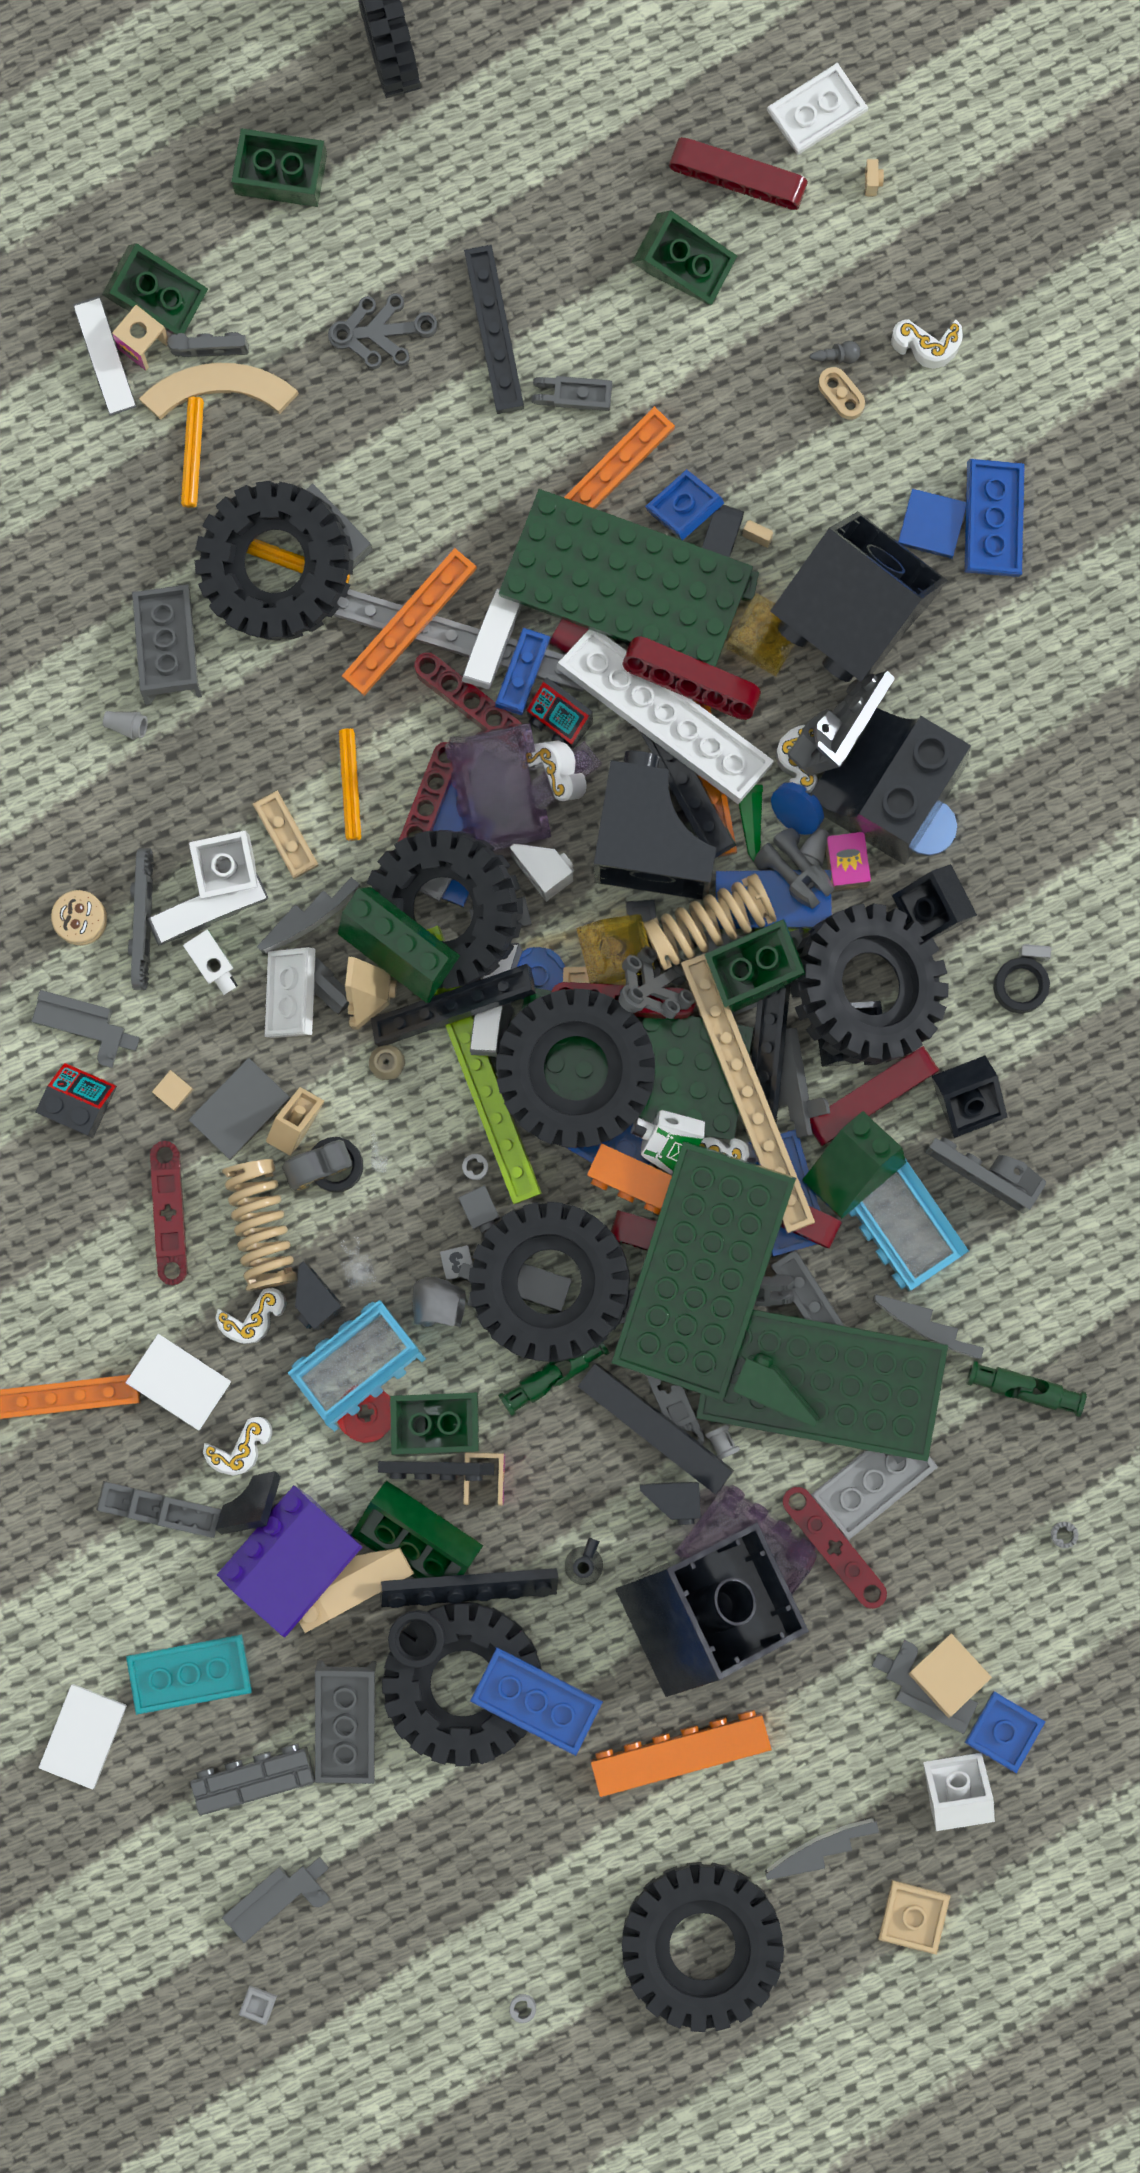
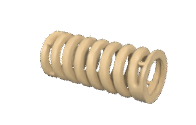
M756 873L742 879L744 886L740 882L733 883L731 887L732 895L725 888L719 889L717 892L718 902L710 894L705 895L703 898L704 908L698 901H692L689 904L690 915L683 907H678L675 910L676 921L670 914H663L661 916L662 929L659 926L657 917L643 923L663 971L672 967L671 962L674 965H678L681 962L674 937L688 959L695 957L689 932L703 953L709 951L702 923L716 946L723 945V938L716 917L729 939L735 940L738 935L730 910L745 934L750 933L752 928L744 903L759 927L762 928L766 925L765 919L768 924L777 921L768 895ZM667 955L670 960H665V956Z
M273 1159L251 1161L222 1169V1173L226 1177H232L226 1181V1189L235 1192L229 1196L228 1202L231 1206L238 1207L231 1213V1217L234 1221L242 1222L235 1227L234 1232L237 1236L246 1237L238 1242L237 1247L242 1252H249L242 1256L240 1262L245 1267H253L243 1275L248 1283L246 1291L276 1287L298 1280L297 1274L292 1270V1267L284 1268V1270L278 1271V1273L263 1274L290 1265L294 1261L290 1255L262 1258L289 1249L291 1244L288 1240L258 1243L287 1233L288 1229L285 1225L254 1228L282 1219L285 1215L284 1211L250 1213L281 1202L280 1195L247 1198L277 1188L278 1181L243 1183L265 1175V1178L273 1177V1172L275 1171Z

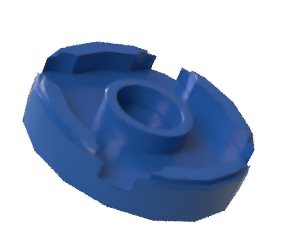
M793 782L783 783L773 792L771 797V805L776 817L785 827L794 828L801 835L812 834L820 827L824 820L823 808L818 798L814 794L810 796L806 793L807 788Z
M531 947L522 951L517 967L528 964L532 968L535 988L552 991L555 985L563 982L565 964L558 954L544 947Z

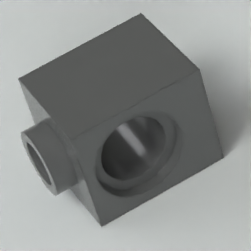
M485 1185L458 1197L473 1230L480 1229L481 1233L485 1232L493 1224L496 1225L495 1221L500 1219Z

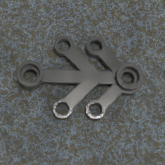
M393 293L389 295L386 305L368 326L357 327L366 315H372L376 311L375 300L370 296H365L361 298L358 308L347 321L335 322L330 327L328 338L332 346L337 349L350 348L365 360V364L369 369L374 370L382 364L381 355L377 351H370L358 341L360 339H370L392 356L397 366L402 367L409 363V352L405 348H399L387 337L416 333L423 338L432 337L437 331V320L433 314L423 312L412 322L385 324L395 312H399L404 308L403 297L398 293ZM393 299L401 301L397 307H393L390 303ZM365 302L373 304L369 310L364 309L362 306ZM424 323H429L432 327L430 330L424 331L421 329V326ZM340 332L348 334L344 340L338 339L337 336ZM399 353H404L406 359L398 361L396 356ZM371 356H376L378 361L375 364H370L368 359Z
M645 946L637 954V957L629 955L622 962L626 985L620 991L619 1003L630 1013L647 1008L663 1014L666 1018L672 1019L680 1011V1008L689 1009L695 1002V998L690 991L685 989L680 993H676L663 988L670 983L675 985H683L686 978L681 962L678 965L671 963V968L654 978L652 963L657 959V953L651 947ZM641 968L643 985L638 987L636 973ZM652 995L658 997L660 999L665 1000V1002L661 1003L659 1001L649 998L648 996Z

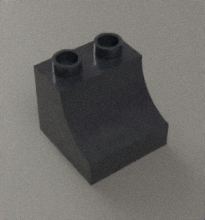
M857 511L829 527L770 612L781 619L777 629L788 641L800 647H805L810 642L827 655L822 664L832 675L845 682H850L853 677L862 682L876 671L891 649L915 620L928 608L948 580Z
M876 708L842 765L825 771L810 796L814 794L818 798L825 818L850 833L863 832L867 843L905 865L965 770L971 745L923 716H920L918 719H906Z
M625 751L623 762L614 760L610 762L594 859L595 883L703 900L710 891L716 847L705 843L693 835L679 819L670 798L668 785L669 769L658 768L660 757L644 751Z
M758 1522L741 1528L682 1557L660 1565L615 1588L665 1697L719 1681L809 1632Z

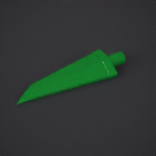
M755 785L739 803L747 852L753 862L760 851L763 785Z

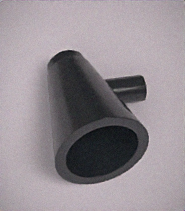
M589 1537L586 1546L574 1548L567 1555L565 1572L571 1581L579 1585H589L601 1576L603 1560L596 1551L600 1541ZM581 1562H586L589 1565V1571L585 1574L578 1571L577 1567Z

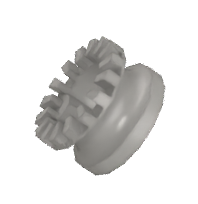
M471 1154L464 1159L462 1170L469 1179L480 1180L487 1175L488 1163L482 1155ZM473 1159H477L478 1163L484 1164L483 1171L478 1175H474L473 1171L467 1170L468 1163Z
M1069 1522L1056 1523L1051 1530V1539L1058 1547H1073L1078 1540L1079 1533L1077 1528ZM1065 1526L1067 1531H1072V1539L1068 1543H1064L1056 1535L1059 1528Z
M526 1994L515 1996L510 2004L511 2017L519 2023L531 2021L536 2013L534 1999ZM519 2001H526L527 2007L531 2008L530 2014L520 2016L519 2010L514 2009L515 2004Z

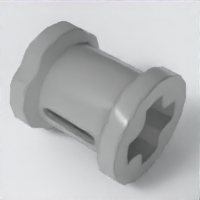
M728 1424L705 1434L706 1438L710 1439L717 1454L716 1456L719 1459L740 1451L739 1446H735L728 1431L730 1428Z

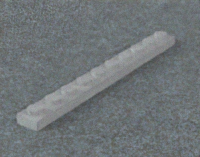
M349 589L346 598L340 596L337 602L340 608L333 616L382 631L403 605ZM435 616L414 641L470 657L480 629ZM509 639L499 667L508 669L518 643L517 640ZM546 649L536 678L545 680L547 677L557 685L583 692L584 689L556 669L558 662L565 655Z

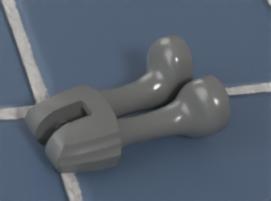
M788 828L774 836L773 842L783 853L788 855L802 873L798 875L781 858L777 850L770 843H766L755 857L754 864L761 871L771 868L776 870L790 885V894L800 903L813 909L820 902L811 889L815 886L827 897L834 891V887L824 869L820 865H812L799 850L797 845L800 841V834L794 828Z

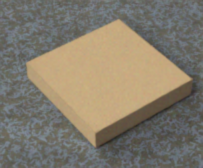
M952 1633L908 1673L948 1718L956 1713L992 1678Z
M892 1880L878 1939L937 1955L950 1895Z

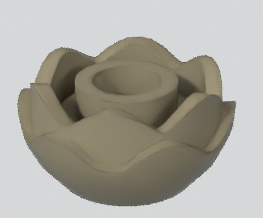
M393 1045L375 1048L369 1058V1068L374 1076L380 1080L396 1079L405 1066L403 1054ZM385 1060H389L388 1065L384 1064Z

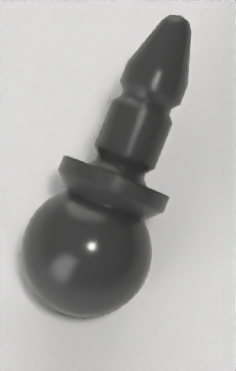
M845 341L841 345L839 343L834 344L832 349L818 350L810 354L809 358L819 362L835 360L836 364L842 362L851 364L859 359L861 351L856 342Z

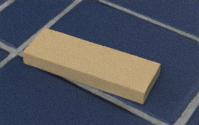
M278 790L253 803L293 879L319 866Z

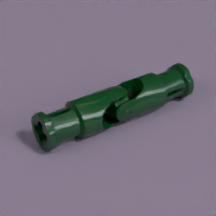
M602 1343L597 1348L588 1351L585 1355L575 1359L564 1360L571 1364L569 1373L564 1377L555 1365L558 1362H549L543 1367L542 1371L531 1373L520 1380L518 1386L506 1394L500 1393L498 1396L510 1415L514 1416L516 1415V1410L529 1402H536L545 1396L552 1386L562 1385L587 1369L589 1363L603 1354L607 1356L610 1352L605 1344Z
M973 1360L966 1382L970 1386L976 1384L990 1388V1392L1010 1398H1017L1055 1411L1058 1408L1074 1413L1076 1417H1081L1087 1398L1086 1392L1076 1393L1063 1389L1062 1385L1025 1376L1000 1367L994 1369L978 1364L976 1360ZM1037 1388L1042 1394H1032L1033 1389Z

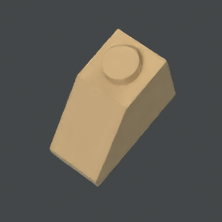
M299 1087L275 1118L266 1142L291 1156L305 1137L324 1104V1100Z

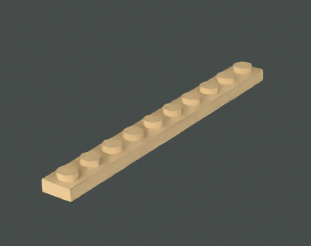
M702 954L681 962L683 973L695 998L697 1008L759 1165L796 1178L782 1220L786 1233L788 1234L814 1224L815 1220L731 1010L723 1005L705 955Z

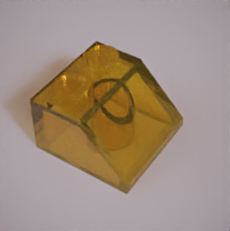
M756 593L727 641V649L776 677L795 644L783 637L777 629L781 619L770 612L775 603Z
M641 914L601 919L576 928L589 983L612 984L624 980L625 971L622 968V962L629 955L637 957V954L643 947L649 946ZM640 968V970L636 973V975L642 974V973H641V968Z

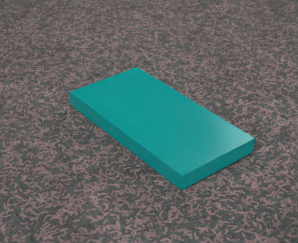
M242 1634L126 1656L136 1715L252 1693Z

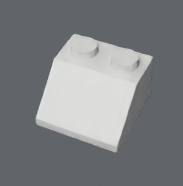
M246 831L189 842L200 899L258 887L250 835Z
M513 844L510 847L511 857L546 902L573 882L574 865L565 853L559 855L555 849Z
M982 1753L923 1762L936 1831L995 1822L994 1800Z

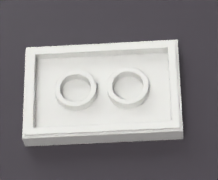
M836 63L768 106L767 111L793 150L799 155L867 112L868 107L839 64Z
M306 947L268 951L265 1037L279 1038L312 1035L315 948Z
M160 1334L156 1336L126 1381V1384L198 1431L231 1383L230 1380Z
M72 1684L39 1769L92 1790L95 1789L127 1705Z

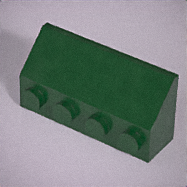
M371 887L358 888L342 912L337 934L426 1003L430 1002L460 957L459 954Z
M387 1480L370 1501L351 1533V1536L375 1552L401 1548L414 1573L411 1576L415 1579L465 1575L484 1546Z

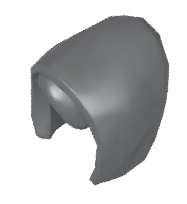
M425 1277L415 1282L412 1300L415 1324L430 1327L435 1323L461 1327L466 1301L465 1290L438 1277Z

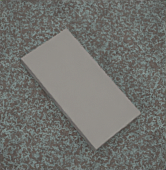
M865 1450L814 1491L811 1496L845 1538L850 1540L937 1469L938 1466L930 1456L928 1462L906 1458L897 1464L894 1457L890 1454Z

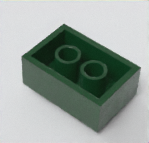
M241 128L231 181L235 195L318 207L327 158L325 142Z

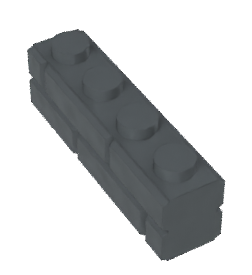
M296 1743L281 1748L282 1753L271 1756L270 1751L253 1756L254 1761L243 1764L242 1759L224 1764L226 1770L214 1773L213 1768H208L196 1772L197 1778L190 1782L199 1816L313 1784L315 1782V1775L307 1746L299 1748V1744Z

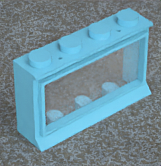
M907 1160L906 1164L848 1213L851 1217L855 1215L862 1223L859 1226L861 1233L867 1241L873 1239L879 1248L875 1253L884 1265L889 1263L895 1273L892 1275V1278L901 1290L905 1287L908 1292L913 1290L969 1252Z
M379 1300L376 1303L371 1302L361 1310V1315L355 1320H349L342 1324L338 1329V1333L331 1339L326 1338L318 1343L315 1351L308 1357L304 1356L298 1359L292 1365L293 1369L288 1374L324 1420L325 1424L335 1432L339 1429L335 1422L347 1413L351 1416L360 1411L359 1403L369 1395H372L374 1398L379 1396L383 1392L381 1386L393 1376L396 1379L402 1378L406 1374L404 1368L416 1358L421 1362L425 1361L426 1358L387 1307Z

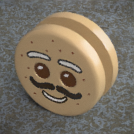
M74 890L63 894L55 902L51 913V921L56 933L66 942L83 946L95 942L102 936L107 926V912L104 905L93 894L82 890Z

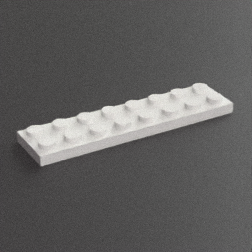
M589 629L558 662L556 669L739 804L772 767L774 760L692 699L627 672L622 665L626 650L606 635Z

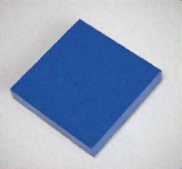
M686 469L645 507L654 518L679 539L684 540L720 508L724 502L722 497Z
M912 489L898 542L904 547L953 559L966 510V502Z
M993 1691L964 1743L1017 1773L1045 1721Z

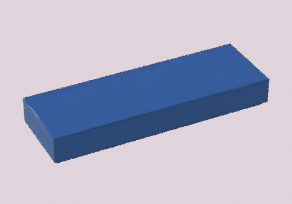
M526 628L522 629L496 699L495 707L521 716L523 715L548 647L550 636Z

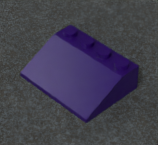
M293 1485L270 1512L267 1526L256 1528L218 1572L217 1576L280 1635L286 1637L362 1549V1546L311 1496Z

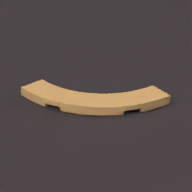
M210 363L190 367L166 377L146 391L139 400L161 420L174 408L188 401L189 397L206 393L233 392L248 395V397L268 405L279 414L299 393L286 381L262 369L236 363Z

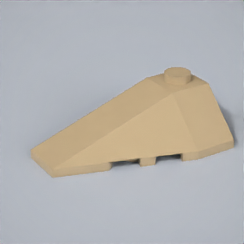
M348 957L345 990L347 1001H349L348 1014L353 1015L349 1020L352 1029H360L371 1018L390 1005V997H396L397 981H394L390 974L379 967L355 957Z
M401 1548L356 1555L299 1621L304 1632L306 1633L380 1593L381 1581L402 1580L413 1575L414 1573Z

